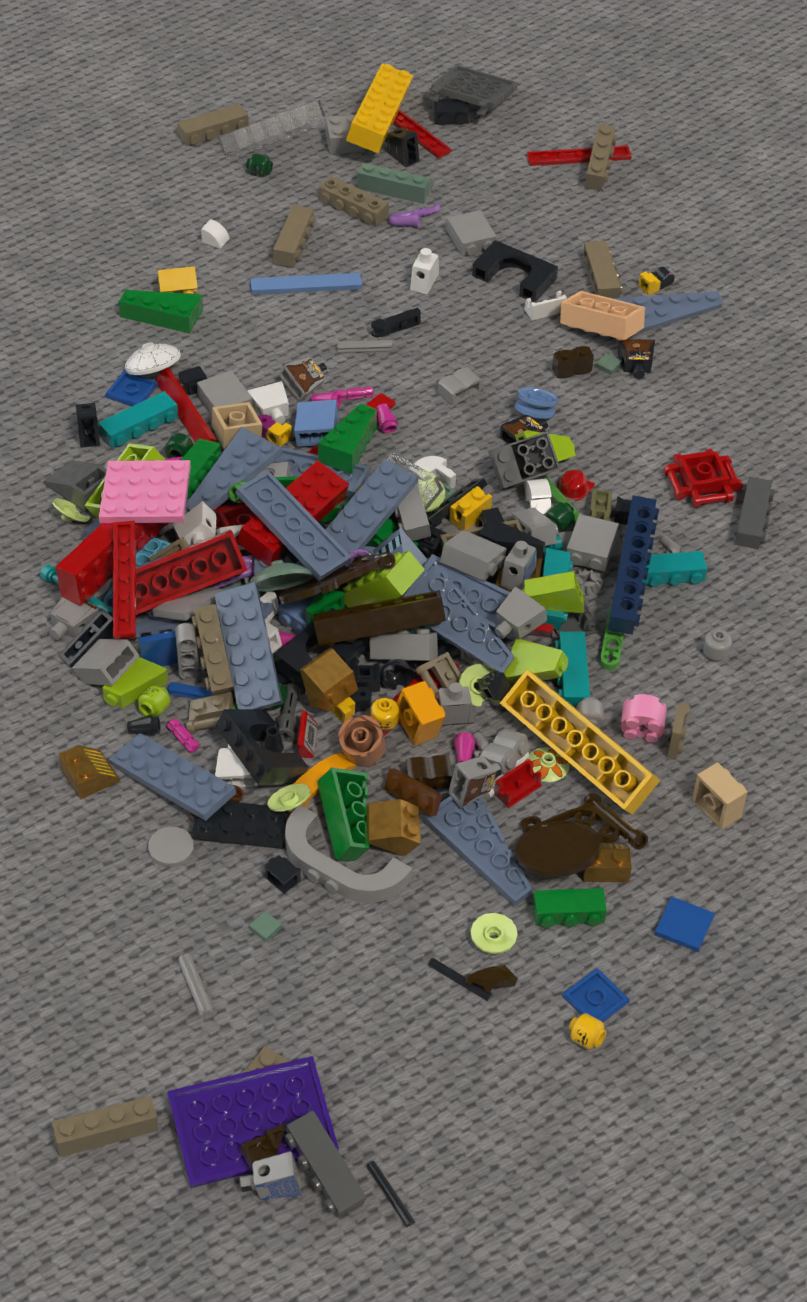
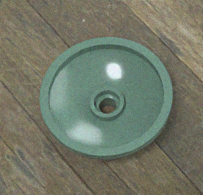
M282 560L271 562V566L260 570L249 583L255 582L259 592L279 591L308 582L312 579V572L303 566L294 563H284Z

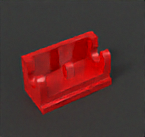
M530 759L526 760L495 781L494 795L508 808L512 807L542 786L541 771L538 770L534 773L533 762Z

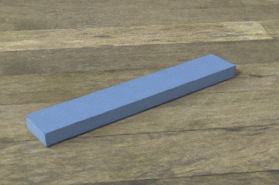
M360 273L251 278L252 295L362 289Z

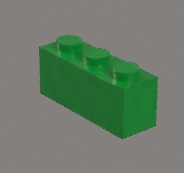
M604 888L534 890L533 910L535 926L542 925L545 928L564 924L568 927H573L577 924L597 926L605 923L607 908Z

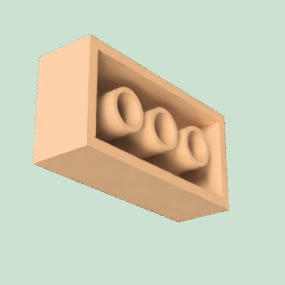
M579 291L561 302L560 323L570 328H580L585 332H596L601 336L615 337L619 341L626 340L644 328L645 307L584 291Z

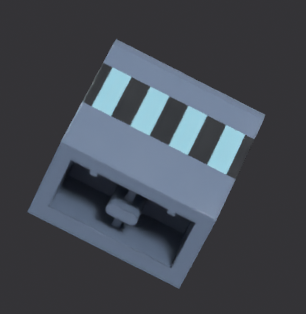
M402 528L398 529L373 550L375 555H380L383 552H390L394 555L397 552L404 553L410 551L421 565L427 561V558Z

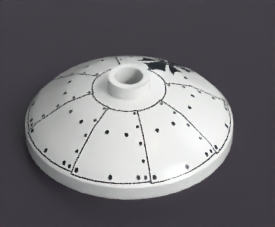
M146 343L128 358L125 363V370L128 374L132 375L154 373L173 365L180 359L181 353L178 348L172 345Z

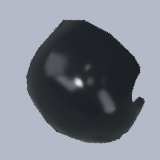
M403 659L390 660L384 664L380 672L382 684L386 688L396 690L397 685L407 687L414 680L415 676L413 668Z

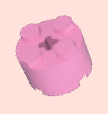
M647 694L634 695V699L629 700V697L625 699L621 718V730L624 733V737L632 740L636 739V737H643L647 742H657L665 729L666 704L663 703L662 705L659 702V698Z

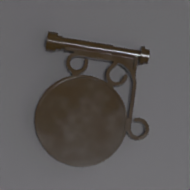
M368 551L367 555L355 557V562L337 569L320 581L314 578L302 585L283 591L279 595L282 604H287L321 592L322 594L339 588L341 584L379 567L390 569L395 564V556L390 552L375 555Z
M589 793L584 798V805L565 811L542 822L537 816L524 818L521 821L524 834L516 844V858L519 865L531 874L542 877H564L579 873L590 867L601 853V843H613L622 836L625 840L628 839V843L634 849L640 850L646 846L648 836L641 830L632 828L611 809L606 808L601 803V797L598 794ZM582 816H590L589 819L582 820ZM574 817V821H565ZM597 820L604 825L599 829V833L591 828Z

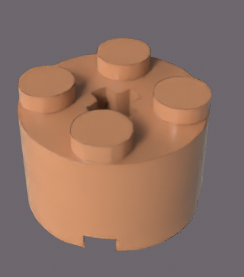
M360 715L357 718L352 717L346 720L339 730V743L343 754L353 764L370 767L384 755L386 740L378 721L367 715Z

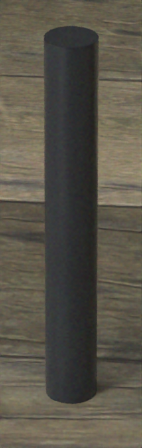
M431 958L429 961V967L487 1002L492 997L493 993L484 992L480 985L471 984L470 986L466 984L465 976L435 958Z
M371 1161L368 1163L367 1169L405 1226L413 1225L415 1223L414 1219L376 1162Z

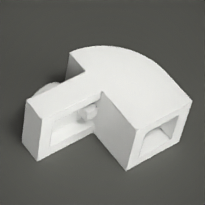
M427 456L411 465L410 473L418 476L419 480L426 478L436 479L452 489L456 484V474L446 467L447 460L442 457Z
M548 480L525 481L526 502L529 501L530 508H536L545 516V513L551 508L550 497H552Z

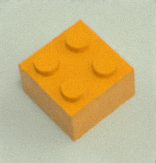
M425 681L403 688L397 701L399 721L413 746L436 738L445 719V711L437 703L434 691L428 687Z

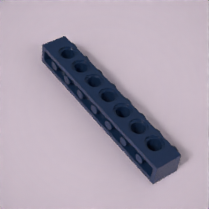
M632 496L610 613L609 631L633 635L634 626L639 627L641 614H637V611L642 610L643 599L639 597L640 595L644 596L646 583H642V580H647L649 568H646L645 564L649 565L651 553L648 552V549L652 550L654 538L650 537V535H655L657 523H654L653 520H657L659 508H655L657 499Z

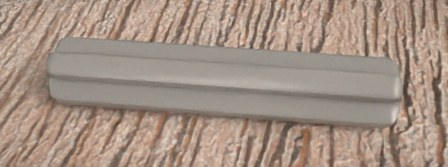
M390 339L337 342L338 352L391 351L393 348V343Z
M186 953L179 956L180 967L200 1015L206 1016L213 1012L212 1005L191 955Z

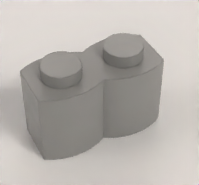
M462 368L457 370L454 375L441 378L438 382L437 393L451 405H455L481 391L482 379L469 368Z
M503 729L497 734L493 743L488 744L484 748L480 757H484L490 764L497 763L501 768V773L507 774L515 767L517 760L528 753L530 744L525 734Z

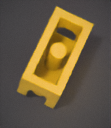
M195 266L158 270L157 276L160 292L187 294L197 292Z
M475 487L450 506L449 522L460 530H468L479 521L482 510L491 509L492 495H484V491L480 487Z

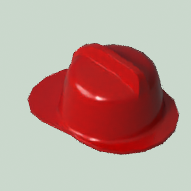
M569 470L562 475L556 487L565 497L579 501L591 491L595 483L588 481L582 470Z

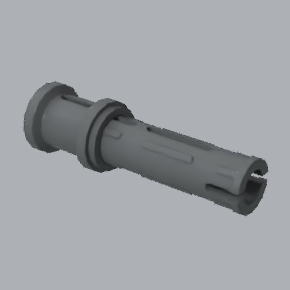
M295 683L286 685L288 697L283 705L282 714L277 719L279 733L284 742H292L295 738L293 730L297 725L295 710L299 686Z

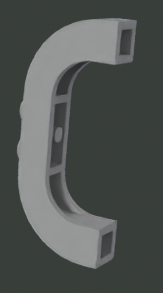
M299 805L290 814L285 828L287 855L292 864L300 868L301 872L310 881L315 883L318 881L329 892H337L357 902L374 903L385 901L398 895L411 882L413 868L394 857L383 870L371 875L358 874L313 849L308 844V837L318 827V815Z

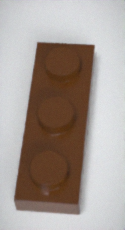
M396 768L389 769L384 790L406 802L419 806V810L429 816H437L442 794Z

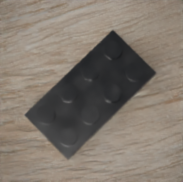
M227 801L206 821L196 815L194 816L192 839L282 849L287 811H273L267 805Z

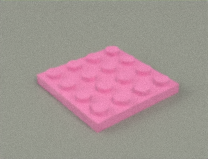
M190 460L108 461L99 512L100 523L135 521V523L184 522L191 470Z

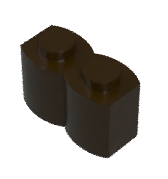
M589 346L558 351L553 356L552 370L556 378L559 379L569 378L574 374L584 375L590 373L593 367L594 354Z
M436 755L429 758H408L405 760V774L431 789L449 788L453 776L450 757Z

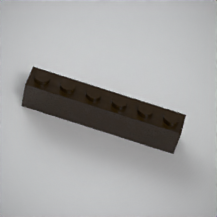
M440 590L313 614L319 646H332L340 641L353 642L361 637L374 638L382 633L395 634L403 629L416 630L423 625L436 626L446 621Z

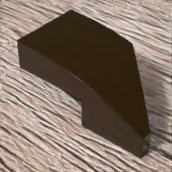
M505 965L485 968L468 975L465 983L470 986L471 984H479L484 989V992L490 994L493 986L515 987L518 978Z
M285 1124L269 1129L265 1132L264 1136L241 1145L240 1151L250 1170H253V1162L276 1156L286 1129Z

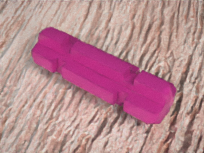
M366 386L364 389L357 387L348 388L346 391L344 389L336 390V393L341 395V401L345 400V398L352 400L361 399L363 396L370 398L374 395L372 386Z
M177 719L169 720L167 728L173 732V735L190 753L196 752L200 747L196 739Z

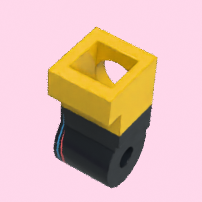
M660 267L655 272L649 274L645 271L640 274L638 287L649 296L672 285L675 276L665 267Z
M358 687V691L332 709L333 714L344 723L352 718V715L368 710L371 707L372 701L371 690L367 687Z

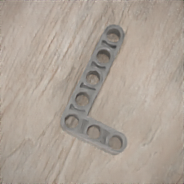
M189 623L178 625L175 628L180 678L207 677V669L203 670L200 658L204 657L203 650H197L194 626ZM277 650L272 653L274 663H275V657H274V656H275V653L277 652Z

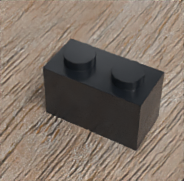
M439 99L438 102L434 101V123L441 125L468 124V102L458 99Z

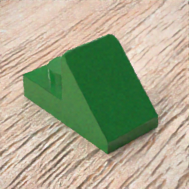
M330 591L312 596V604L305 608L306 623L308 625L314 623L313 614L328 612L332 607L335 610L343 609L344 593L342 591Z

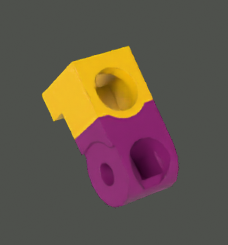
M263 414L258 416L262 423L261 437L279 447L292 438V426L285 423L281 425L269 415Z

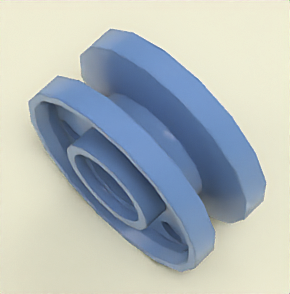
M525 387L518 390V398L521 399L516 401L515 409L518 412L542 419L554 417L555 408L552 406L557 405L558 397L538 388Z

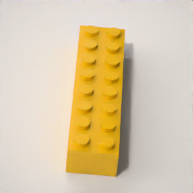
M382 63L351 123L346 141L379 153L407 95L413 75L407 71L398 70L390 64Z
M528 669L500 702L502 706L630 814L635 813L661 781Z

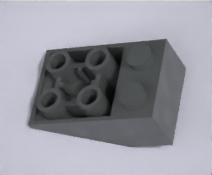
M548 431L488 451L501 489L560 469Z
M71 460L45 479L43 483L87 512L88 509L84 505L106 476L107 469L99 464Z

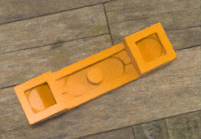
M342 753L331 755L314 765L294 783L308 785L311 790L310 796L301 806L306 807L309 805V800L319 793L317 781L331 767L352 770L356 765L350 762Z

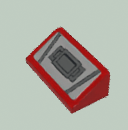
M307 711L301 712L298 753L302 758H314L318 724Z

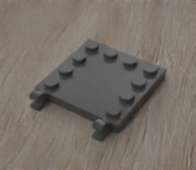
M455 65L431 85L430 92H433V96L430 100L438 102L440 96H447L480 106L477 114L484 116L487 110H493L517 89L518 82Z

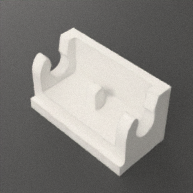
M557 291L555 299L544 300L539 303H531V298L526 299L524 309L531 320L560 314L561 302L566 300L567 297L565 295L561 296V291Z

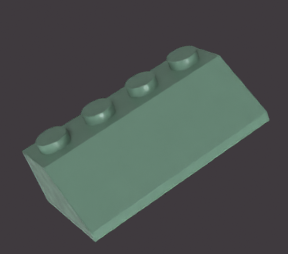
M363 163L357 173L358 189L422 204L425 203L435 183L431 178L422 175H415L369 163Z

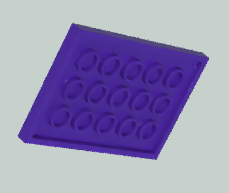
M313 1056L167 1091L190 1189L253 1173V1170H250L240 1151L241 1145L264 1136L265 1132L282 1124H285L287 1127L288 1124L312 1110L337 1150H339ZM285 1129L276 1155L292 1152L295 1162H298V1152L295 1148L291 1149L285 1140Z

